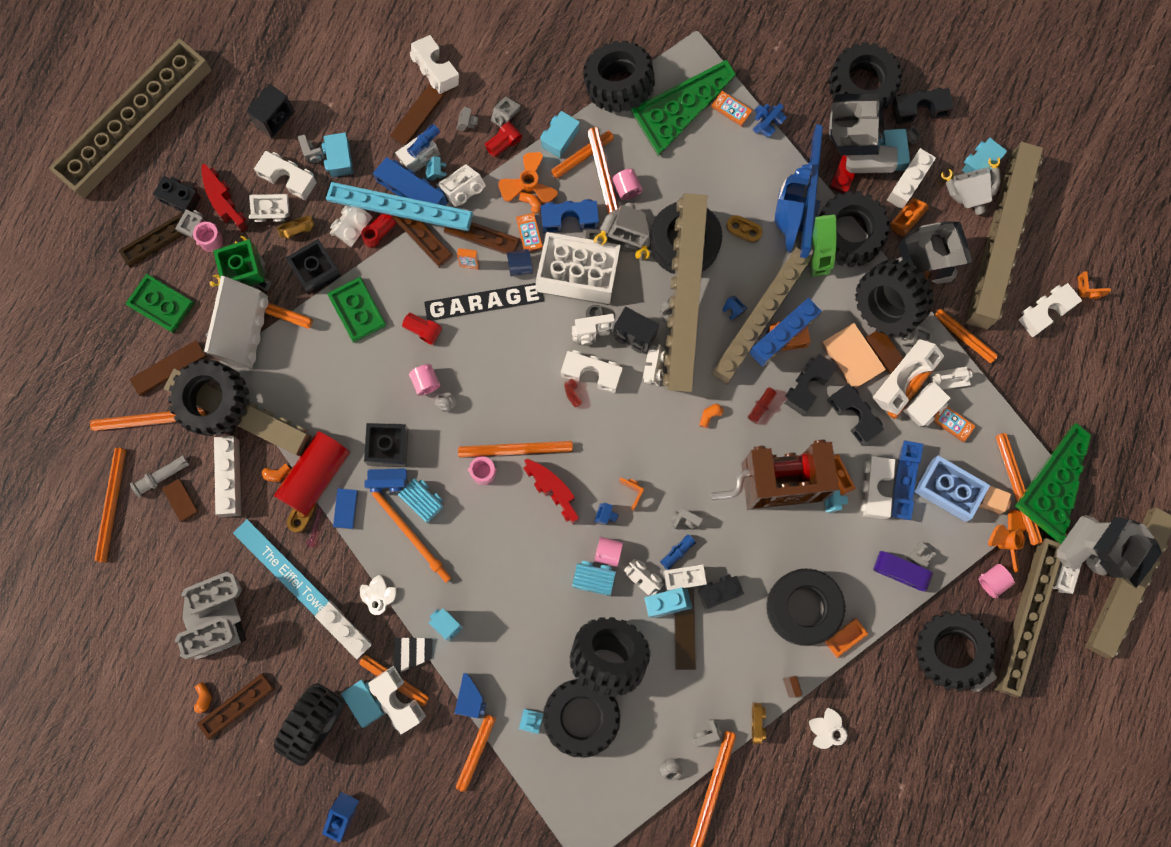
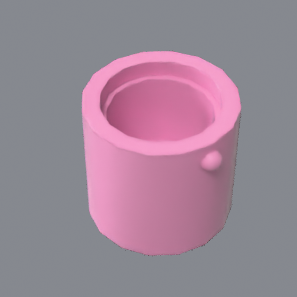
M625 169L612 178L621 200L632 199L643 191L634 169Z
M201 222L194 228L193 236L196 244L200 245L203 250L213 252V250L221 248L223 236L216 228V224Z
M431 364L419 366L409 373L418 396L432 393L441 386Z
M481 456L471 462L468 471H470L472 479L477 484L487 485L495 479L497 469L489 458Z
M600 537L594 562L617 567L623 542Z
M1001 564L995 565L979 577L981 586L993 598H998L999 595L1015 583L1012 575Z

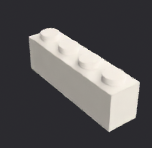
M234 436L214 437L216 515L220 517L241 516L239 440Z

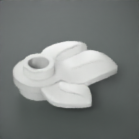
M378 575L372 579L369 586L361 585L360 596L362 601L368 604V609L372 614L381 615L386 611L387 605L395 600L396 588H387L383 577ZM376 602H378V604H379V606H378L377 608H375V603H376Z
M827 708L824 719L815 718L809 721L811 730L817 735L813 744L818 748L827 749L831 745H842L847 740V731L842 726L841 717L834 710ZM835 731L840 733L838 739H835L833 736Z

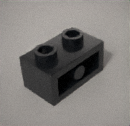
M163 176L153 193V196L159 202L180 212H185L186 209L193 212L201 199L195 187L189 184L185 186L175 177L168 178Z
M731 574L719 578L721 581L713 585L711 581L701 586L702 590H699L698 594L705 610L744 595L737 575L731 577Z

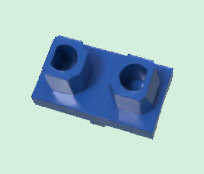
M779 103L769 110L770 106L768 104L764 107L758 105L755 108L757 113L755 119L757 121L760 120V122L753 128V131L756 134L761 132L765 137L771 136L776 129L770 122L773 120L777 125H780L787 118L781 110L784 106Z

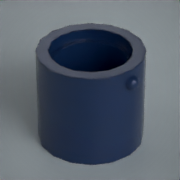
M529 249L507 252L511 277L533 273Z

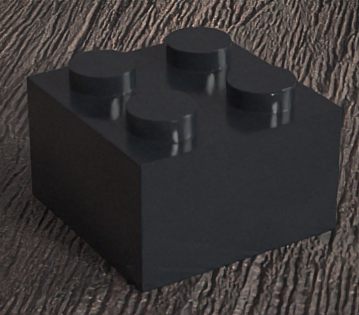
M271 84L262 89L259 97L248 106L246 111L254 126L271 139L274 138L295 113L287 95Z
M319 239L286 257L309 295L341 277Z
M625 306L614 325L613 336L619 343H627L632 346L631 348L634 351L646 354L657 336L659 324Z
M366 423L364 462L368 466L406 467L409 430L406 424Z

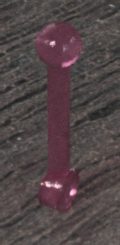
M321 507L316 509L317 515L310 539L306 542L309 547L315 545L316 529L320 515L323 514Z

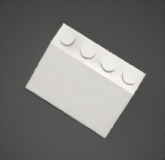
M546 232L536 277V292L610 304L621 245L606 242L601 246V241L594 243L590 239Z
M221 276L204 352L230 366L252 369L253 363L256 361L257 345L260 343V331L264 324L265 308L268 306V296L258 289Z

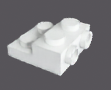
M466 164L436 184L455 207L463 205L468 198L479 194L486 187L480 174Z
M613 314L575 319V326H572L573 343L577 342V344L582 346H588L596 342V334L600 336L609 335L614 330Z

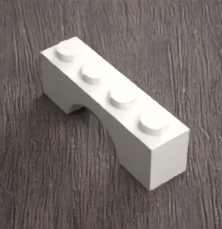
M921 339L917 341L873 396V399L882 409L896 415L899 414L909 401L906 396V388L910 381L918 374L933 371L943 359L944 355L937 345Z

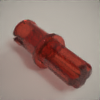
M770 387L767 388L760 400H756V405L747 418L753 423L758 424L764 412L769 410L768 406L777 392Z

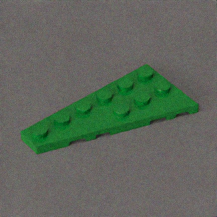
M727 59L641 103L639 107L631 109L633 116L658 156L735 78L736 74Z
M1077 423L1070 427L1015 505L1016 508L1060 544L1067 537L1065 534L1070 525L1071 510L1074 509L1080 483L1078 480L1084 467L1082 466L1083 459L1087 454L1091 435Z

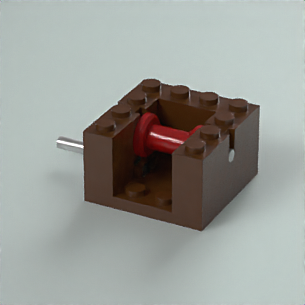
M825 439L813 441L814 444H811L806 452H803L801 455L786 453L784 457L772 455V449L765 446L753 447L754 450L749 452L747 458L741 464L742 471L736 478L735 488L730 491L711 492V500L737 497L743 490L744 482L747 510L824 502L839 490L832 442H826Z

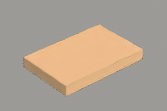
M854 323L821 343L833 362L838 366L837 368L847 383L855 388L860 387L886 370Z

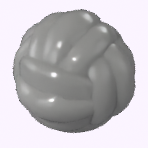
M449 392L441 393L436 396L434 403L436 408L442 412H449L455 407L456 398Z
M669 758L660 766L661 775L666 780H676L682 774V766L677 760Z

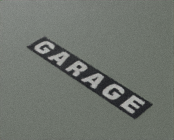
M536 283L425 301L424 304L427 321L544 302L542 292H536Z

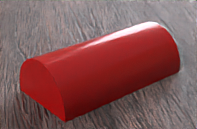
M317 431L273 496L307 517L349 456L350 451L336 440Z

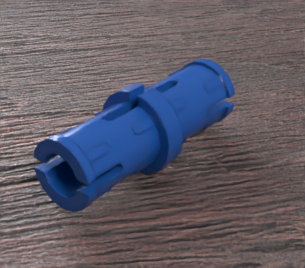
M431 124L425 132L417 136V140L407 149L410 156L416 158L425 147L428 148L430 146V142L440 133L438 127Z
M687 534L680 543L671 548L672 550L660 563L667 570H670L696 544L695 540Z

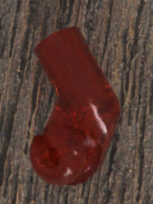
M570 379L568 382H565L564 388L567 398L575 408L582 401L573 390L577 388V383L574 379Z

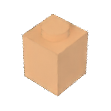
M990 486L979 507L996 514H1002L1010 508L1011 500L1009 499L1011 494Z

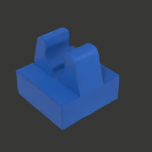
M731 296L726 300L722 311L726 312L728 309H732L733 314L730 316L732 320L742 315L748 308L736 296Z
M601 503L599 504L594 522L598 524H607L608 521L616 522L619 514L611 511L613 505Z

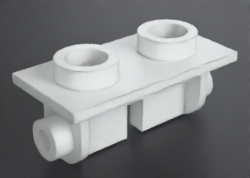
M658 344V347L652 345L648 349L646 362L652 363V366H645L643 379L646 384L653 382L660 386V382L663 380L665 354L667 355V352L660 344Z
M967 367L936 371L930 375L931 382H935L942 390L971 385L969 378H972V371L967 370Z
M633 559L629 563L630 565L624 569L625 575L635 584L639 579L643 580L639 587L648 595H655L664 585L661 582V578L654 573L651 574L646 569V565L640 560Z

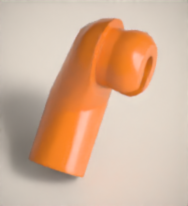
M520 193L519 201L530 203L532 206L531 212L539 214L542 205L539 198L533 194Z
M713 404L704 409L699 426L708 428L711 418L721 416L724 413V408L719 404Z
M286 463L279 470L265 468L262 471V476L266 481L280 482L290 472L291 468Z
M204 682L195 686L199 698L194 705V711L199 714L209 708L212 696Z

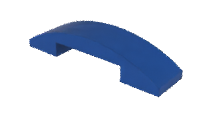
M903 441L894 480L891 517L910 521L912 519L913 495L918 464L921 463L924 445L922 443Z

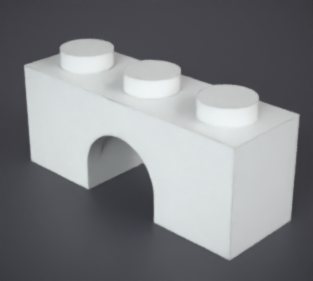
M429 35L411 43L410 56L413 62H417L420 66L422 74L428 77L431 86L434 89L436 88L439 94L458 86L459 73L450 61L444 64L435 63V61L439 60L440 48Z
M920 148L887 201L903 209L936 157Z
M265 151L254 168L259 177L272 184L280 176H290L286 184L288 191L306 201L317 183L312 172L307 169L301 170L290 160L288 162L284 161L275 152L271 154Z
M1068 283L1063 287L1059 284L1050 291L1052 293L1051 296L1047 298L1044 295L1036 301L1038 304L1036 307L1032 308L1029 306L1022 312L1023 316L1019 319V322L1032 338L1053 323L1048 315V308L1056 310L1062 316L1082 301Z
M573 350L572 352L567 351L561 369V377L579 382L584 372L594 371L599 376L597 388L616 393L622 374V367H619L618 363L611 361L606 363L601 361L599 357L591 356L589 358L583 356V353Z
M872 456L868 459V462H865L864 473H867L862 485V492H865V498L861 501L863 517L885 520L891 517L892 498L882 496L878 492L877 485L879 481H891L894 479L895 459Z
M331 600L315 615L317 620L356 659L372 645V642L347 620Z
M392 666L376 676L368 685L370 686L371 693L381 703L382 710L392 720L393 727L400 734H403L419 724L426 715L416 699L407 704L397 699L396 689L404 681L395 667Z

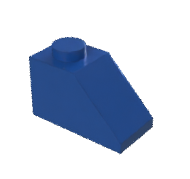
M463 673L454 714L479 719L480 715H484L487 703L483 702L484 697L470 675Z
M341 792L329 811L322 834L340 843L355 815L359 800Z

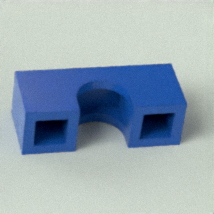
M585 199L581 202L565 201L563 204L549 202L541 205L543 233L562 232L561 223L567 217L576 218L579 221L580 230L599 228L597 201Z

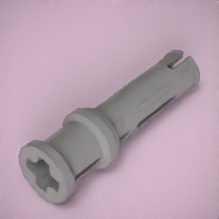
M181 455V457L154 473H146L142 479L135 483L131 482L130 486L136 496L140 498L143 493L151 488H157L158 483L189 466V463L185 456Z

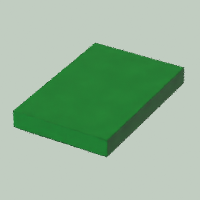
M146 273L125 304L174 334L195 303Z
M361 276L327 293L353 343L387 326Z

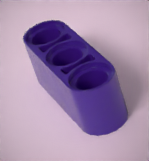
M884 551L879 552L873 567L875 572L923 592H927L933 576V572Z

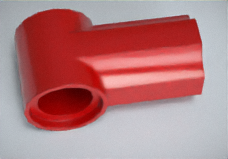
M507 122L484 146L489 154L495 158L507 147L515 146L522 139L523 135L511 122Z
M382 213L371 225L362 229L363 242L368 248L378 246L380 239L396 225V221L391 215ZM368 235H375L372 239L367 238Z
M410 312L405 316L402 323V328L418 335L421 340L430 345H434L443 329L437 323L431 320L426 321Z

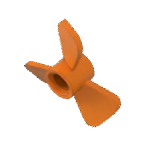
M530 152L523 156L525 170L520 174V179H501L498 186L504 201H512L521 191L529 194L535 192L544 204L552 202L558 194L554 188L540 184L536 171L543 159L541 152ZM527 179H532L534 181L531 184L525 183Z
M1010 510L1008 512V530L1004 525H997L988 541V546L998 545L1000 549H1010L1014 572H1019V560L1016 550H1021L1024 546L1025 537L1023 532L1026 528L1021 513L1017 510Z

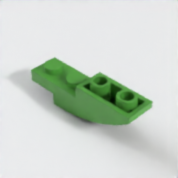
M835 214L815 218L812 237L813 253L810 266L811 277L829 275L830 270L834 269L836 255Z

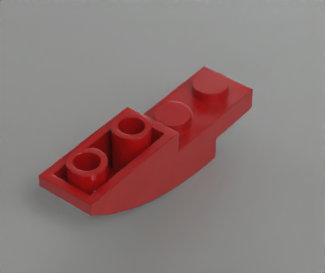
M204 163L201 165L202 179L212 206L225 223L232 219L242 232L248 228L245 224L247 219L240 211L236 213L233 209L236 206L229 199L232 197L228 192L229 186L224 180L220 182L217 179L219 175L213 167L208 168Z
M530 459L524 460L526 466L523 469L528 477L533 476L535 479L534 486L539 494L543 492L546 496L552 492L553 495L550 497L556 506L560 504L563 509L561 514L565 521H570L572 525L579 521V517L570 505L571 502L575 501V497L563 481L539 463Z

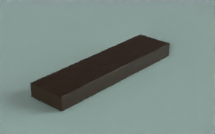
M184 212L118 250L126 264L131 267L183 236L184 234L178 232L175 228Z
M688 589L692 608L674 613L675 670H696L694 589Z

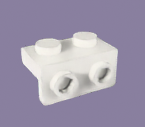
M288 194L249 195L251 208L249 219H255V222H265L266 218H273V221H285V218L290 216Z
M346 205L341 211L343 215L340 219H336L332 223L330 234L338 237L349 247H352L360 236L362 229L372 219V216L361 208Z

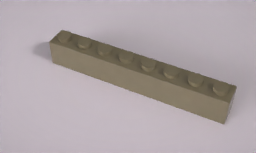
M797 247L714 368L712 375L727 385L808 266L812 257L801 258V250Z
M173 369L163 388L164 390L171 393L169 387L174 385L175 381H173L175 375L179 376L181 374L179 370ZM208 382L205 383L197 393L196 406L210 413L215 412L222 401L221 386L216 384L212 387L208 385ZM249 401V405H246L244 409L247 411L246 415L240 417L242 422L236 426L288 452L301 456L312 437L307 434L308 430L299 425L295 428L290 425L291 421L283 417L277 419L273 417L275 413L267 409L261 411L257 409V404Z
M1156 507L1147 511L1142 524L1154 536L1161 552H1164L1169 545L1167 541L1171 535V515ZM1160 557L1137 588L1128 584L1123 578H1116L1085 645L1086 648L1105 658H1114L1119 654L1122 639L1128 635V626L1137 615L1136 609L1138 604L1144 600V591L1153 580L1152 574L1154 569H1157L1161 563Z
M1047 538L1043 539V542L1036 546L994 688V690L1012 697H1021L1060 565V560L1057 558V550L1061 544Z

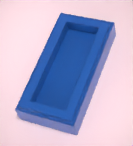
M337 489L334 528L354 529L358 490Z

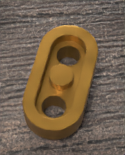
M739 215L731 216L726 224V229L730 234L750 243L758 242L763 234L762 227L759 224ZM736 224L739 228L735 229L732 225ZM754 232L755 236H750L749 233Z
M303 216L279 225L276 230L280 237L289 239L297 233L311 231L315 223L312 216Z
M317 503L307 517L292 509L287 519L289 530L294 533L303 532L316 511ZM300 520L301 525L296 527L295 522Z
M752 703L753 744H762V740L766 739V729L762 728V719L766 718V708L762 707L761 703Z

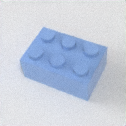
M938 455L931 460L914 493L966 522L973 518L990 485Z

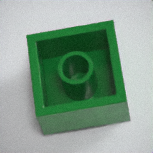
M250 239L213 250L220 279L221 276H225L248 286L265 282L257 247Z

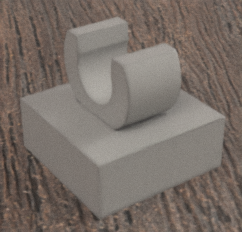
M464 107L459 114L456 130L463 132L467 127L474 128L477 125L478 117L470 116L471 108Z
M920 542L908 558L916 565L926 568L937 554L923 542Z

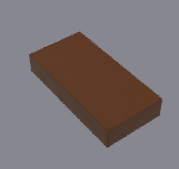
M180 479L162 488L180 522L199 513Z
M797 676L783 678L789 698L802 696Z

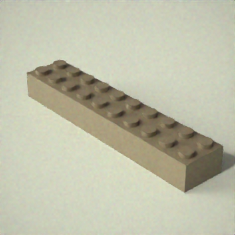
M179 38L49 169L84 199L210 73L211 68L206 60Z
M1020 142L1009 156L965 324L987 330L992 325H995L997 320L1002 318L1004 309H1001L1002 304L1008 296L1006 288L1011 283L1013 274H1010L1011 269L1014 268L1017 262L1015 254L1022 242L1019 239L1020 234L1025 230L1026 223L1024 219L1029 214L1031 207L1028 205L1029 200L1033 198L1035 192L1033 184L1036 183L1039 177L1037 169L1044 157L1041 155L1042 147Z
M684 193L677 200L676 212H680L679 218L675 221V231H678V237L674 239L673 250L676 251V257L672 259V270H675V276L671 277L670 289H673V296L669 297V308L672 309V314L668 316L667 328H670V335L666 336V347H669L668 355L665 354L664 366H667V374H663V385L666 386L665 389L692 392L708 195Z

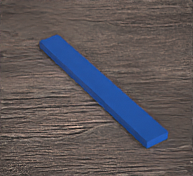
M817 124L812 136L810 162H813L807 185L801 258L809 256L812 246L823 133L822 125Z

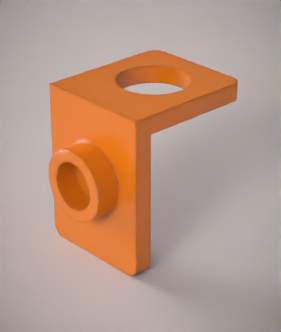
M1087 271L1082 272L1078 276L1080 297L1099 299L1111 292V288L1089 289Z
M620 477V484L639 493L631 508L634 511L644 488L640 487L639 483L629 478V480Z

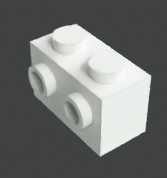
M931 382L902 411L918 426H928L935 419L933 416L938 411L942 412L948 406L947 401L950 397L935 382Z

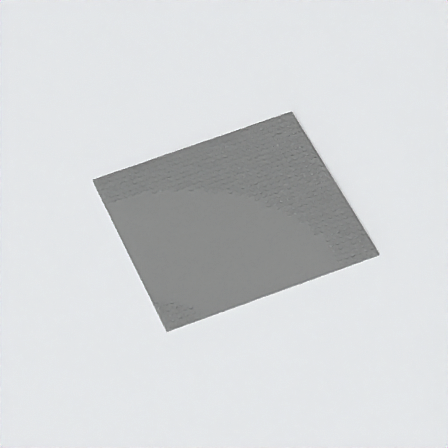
M694 31L652 61L655 86L653 87L652 94L648 95L649 98L647 100L723 62V60L698 31ZM736 76L722 91L752 110V113L742 127L713 109L711 106L715 101L714 99L658 156L631 111L626 112V110H623L621 113H616L612 110L608 112L604 108L600 109L596 104L591 103L572 116L580 122V130L561 158L543 149L541 139H539L485 176L482 180L486 187L479 194L471 196L463 205L457 207L450 202L445 205L472 211L474 214L472 222L520 238L516 251L524 250L516 217L533 213L531 212L532 206L530 203L519 201L520 193L512 201H504L498 183L501 179H520V174L525 170L523 156L530 152H541L543 159L536 173L538 174L540 184L554 188L557 191L558 195L552 202L563 204L565 201L581 202L585 199L597 201L599 228L596 230H600L605 217L608 215L594 154L558 179L551 172L554 167L590 143L588 130L594 127L599 129L600 135L610 131L614 136V139L603 147L611 181L617 173L631 168L635 170L643 188V191L638 196L629 200H621L612 181L618 209L621 205L633 203L636 210L646 214L647 222L652 228L658 213L665 209L666 206L677 203V200L684 193L708 195L707 208L718 218L722 227L723 237L716 260L701 274L692 392L665 389L666 386L663 385V380L660 382V386L653 382L651 384L644 383L645 366H652V363L646 362L648 352L646 354L643 352L638 353L629 344L619 343L615 340L613 332L606 336L596 334V342L588 346H582L577 344V342L573 343L572 326H575V319L586 318V310L589 306L599 305L603 308L605 315L613 314L614 325L626 306L659 324L658 333L652 345L658 347V344L666 349L668 355L669 347H666V336L670 335V328H667V323L659 314L661 305L669 300V297L673 296L670 282L671 277L673 278L675 275L659 266V263L656 262L652 255L650 246L647 247L650 256L643 260V253L637 259L635 257L636 252H625L623 250L619 252L610 304L543 293L544 302L432 320L443 328L434 345L424 342L418 335L402 328L403 320L409 312L427 321L425 301L536 283L542 250L530 252L532 274L511 277L507 255L445 234V226L427 222L423 223L453 254V257L440 268L405 232L292 310L313 320L311 328L307 329L279 319L260 333V343L257 345L256 361L253 363L252 369L230 366L232 369L237 370L240 373V377L246 381L244 387H247L249 390V395H246V398L257 404V409L261 411L267 409L275 413L273 417L277 419L283 417L291 421V426L296 428L299 425L307 429V434L312 436L310 441L317 431H320L350 451L349 456L317 503L333 524L337 489L358 490L354 529L336 528V530L371 579L381 575L385 580L387 588H396V598L390 605L414 638H432V659L430 661L457 699L463 673L470 675L484 697L483 702L487 703L484 715H480L479 719L473 717L471 719L480 729L485 715L490 714L496 718L487 741L563 847H614L715 767L725 731H731L736 734L731 754L752 738V703H761L762 707L766 708V718L762 719V728H765L996 547L988 546V541L997 525H1004L1008 530V512L1010 510L1020 512L1015 507L1017 501L996 440L997 435L1002 433L1008 435L1025 489L1028 488L1051 455L932 311L919 326L934 331L932 343L936 344L944 355L933 372L967 367V370L972 371V378H969L971 385L943 390L950 397L947 401L948 407L975 425V428L965 442L960 441L933 421L928 426H918L903 411L896 419L891 418L887 411L882 409L873 399V396L890 376L887 370L856 388L859 392V397L863 402L866 401L869 404L872 414L882 421V427L884 428L881 433L863 446H861L850 431L858 424L857 414L847 410L838 415L827 401L832 394L848 384L838 368L825 386L817 381L808 383L809 391L817 396V398L804 416L784 404L788 399L785 395L791 387L795 389L798 384L795 380L801 372L805 374L808 370L806 364L811 357L816 358L818 354H821L833 362L821 344L823 341L853 323L864 338L875 332L876 328H871L867 325L868 322L862 319V313L857 309L858 302L855 300V294L858 293L856 292V287L859 284V280L877 264L888 260L882 251L872 261H866L861 266H858L857 263L854 267H848L847 263L841 266L835 260L834 269L830 270L829 275L811 277L810 260L808 266L755 343L756 345L767 335V329L772 323L784 320L809 297L822 312L808 326L811 341L808 348L780 351L763 367L749 352L728 385L712 375L714 368L794 249L797 247L801 250L803 234L802 231H798L791 253L786 251L785 235L777 228L774 219L779 191L784 181L794 174L796 169L808 164V162L773 120L770 124L776 130L771 136L765 137L761 132L756 134L753 131V128L760 122V120L757 121L755 119L757 115L755 108L759 103ZM818 176L816 200L821 201L818 212L819 216L822 208L835 195ZM527 179L525 181V183L531 184L534 182L532 179ZM806 185V187H805V191H804L803 197H806V194H807V185ZM541 212L539 214L534 213L542 246H544L546 233H543ZM733 215H739L759 224L763 230L761 239L756 243H750L730 234L726 229L728 219ZM844 216L836 220V229L844 239L850 242H862L868 238V234L852 216ZM567 217L562 221V232H551L586 239V229L580 230L579 221L574 217ZM736 224L732 225L735 229L739 228ZM675 228L668 235V240L672 246L674 245V239L678 237V231H675ZM754 232L749 233L750 236H755ZM813 245L811 246V250L809 253V256L811 257L813 253ZM459 248L477 251L480 262L479 270L460 267L457 257ZM361 276L387 326L353 343L327 293ZM884 286L887 300L893 306L905 310L899 293L891 287ZM736 296L748 309L742 315L731 320L730 316L733 314V310L728 309V311L723 312L722 309L729 297ZM888 336L902 357L905 358L913 348V345H901L902 336ZM576 350L589 358L596 356L606 363H609V361L618 363L619 367H622V374L616 393L597 388L599 376L594 371L584 372L579 382L561 377V369L567 351L572 352ZM221 360L219 361L220 363H223V364H225V365H228L227 363H225V362H223V361H221ZM431 364L441 386L432 393L418 396L409 373L419 366ZM663 366L664 374H667V366ZM930 376L923 383L924 387L931 383ZM449 392L456 398V405L449 412H442L436 408L435 398L441 393ZM713 404H719L724 408V413L721 416L711 418L708 428L699 426L704 409ZM366 423L406 424L409 429L406 467L368 466L364 462ZM825 439L826 442H832L834 455L839 454L856 489L842 495L848 497V504H844L842 510L833 513H826L824 502L747 510L744 482L743 490L737 497L711 500L710 495L711 492L730 491L735 488L736 478L742 471L741 464L747 458L749 452L754 450L753 447L765 446L772 449V455L784 457L786 453L801 455L803 452H806L811 444H814L813 441ZM572 441L573 443L572 452L482 456L489 458L497 469L495 479L487 485L477 484L472 479L470 471H468L471 462L477 457L458 456L459 446ZM903 441L922 443L924 445L921 463L918 464L915 489L931 460L939 455L990 486L1010 493L1009 500H1011V505L1008 511L1002 514H996L978 507L973 518L964 522L914 493L911 521L894 517L886 520L863 517L861 501L865 498V492H862V485L867 473H864V464L872 456L895 459L894 479L891 481H879L877 485L878 492L882 496L892 498L896 469ZM278 447L293 468L300 456ZM530 459L539 463L563 481L575 497V501L571 502L570 505L579 517V521L573 525L570 521H565L561 514L563 509L560 504L556 506L550 497L553 495L552 492L546 496L543 492L539 494L534 486L535 479L533 476L528 477L523 469L526 466L524 460ZM405 468L407 470V485L414 478L418 482L422 479L429 486L427 490L432 495L436 493L443 500L441 504L444 508L427 524L399 497L398 494L400 492H390V488L382 489V492H380L436 560L439 559L443 568L452 578L448 583H445L437 572H433L429 567V562L373 497V492H370V489L364 488V480H367V471L369 469ZM620 477L629 480V478L639 483L640 487L644 488L634 511L631 508L639 493L620 484ZM608 503L613 505L611 511L619 514L617 521H608L607 524L595 523L594 520L599 504ZM681 508L703 520L698 528L694 527L692 529L684 525V521L680 519L674 529L672 528L674 523L671 522L675 511L680 512ZM688 534L695 540L696 544L670 570L703 565L706 583L712 581L713 585L721 582L719 578L731 574V577L737 575L744 595L705 610L698 591L702 590V585L687 588L694 589L696 670H675L674 613L658 618L649 617L644 597L651 595H648L639 587L643 582L642 579H639L635 584L625 575L624 569L630 565L629 563L633 559L642 561L646 565V569L651 574L658 575L664 584L656 594L666 592L663 572L667 569L660 561L669 554L673 546L680 543ZM600 537L623 542L617 567L594 562ZM920 542H923L937 554L925 568L933 572L927 592L914 589L873 570L880 551L890 553L913 564L915 563L908 556ZM582 561H588L593 563V567L601 568V565L612 567V571L616 573L611 596L572 588L577 563L581 564ZM805 568L816 569L826 573L827 576L829 575L837 582L840 590H842L846 605L845 618H843L844 621L839 628H843L853 619L857 618L868 632V635L838 658L834 656L825 642L810 646H800L782 639L772 628L766 610L768 594L773 585L782 576L791 571ZM803 588L796 590L789 597L787 604L790 617L799 625L812 626L822 618L824 610L822 600L811 589ZM444 608L463 626L450 642L445 640L429 624L431 621L429 617L437 609L441 610ZM601 617L606 619L614 617L619 621L621 619L625 620L627 624L634 625L637 628L636 630L638 632L641 631L645 636L644 639L649 644L650 661L640 685L632 692L628 691L625 695L620 696L617 694L615 696L621 715L620 727L615 740L609 747L600 752V754L588 758L571 757L559 751L550 742L545 732L543 718L539 734L519 729L524 709L543 714L547 699L552 692L564 682L578 679L575 678L572 673L573 669L570 667V653L575 636L580 628L593 619L597 621ZM595 651L605 661L611 663L625 662L621 656L612 651ZM797 676L802 696L789 698L783 678ZM574 699L567 704L563 711V724L566 730L576 737L590 736L600 725V710L589 699ZM713 719L714 723L718 722L721 734L718 735L720 739L695 747L693 739L697 738L696 733L707 730L709 734L711 730L708 720ZM669 758L677 760L682 766V774L676 780H666L660 772L661 764Z

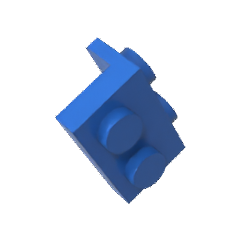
M405 468L369 469L367 471V480H364V488L370 489V492H382V489L390 488V492H400L401 488L407 486V470Z

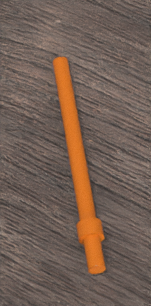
M373 492V497L429 562V567L433 572H437L444 582L448 583L452 578L443 568L439 559L436 560L380 492Z

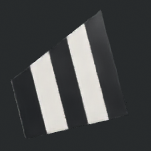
M394 638V667L398 673L432 659V638Z

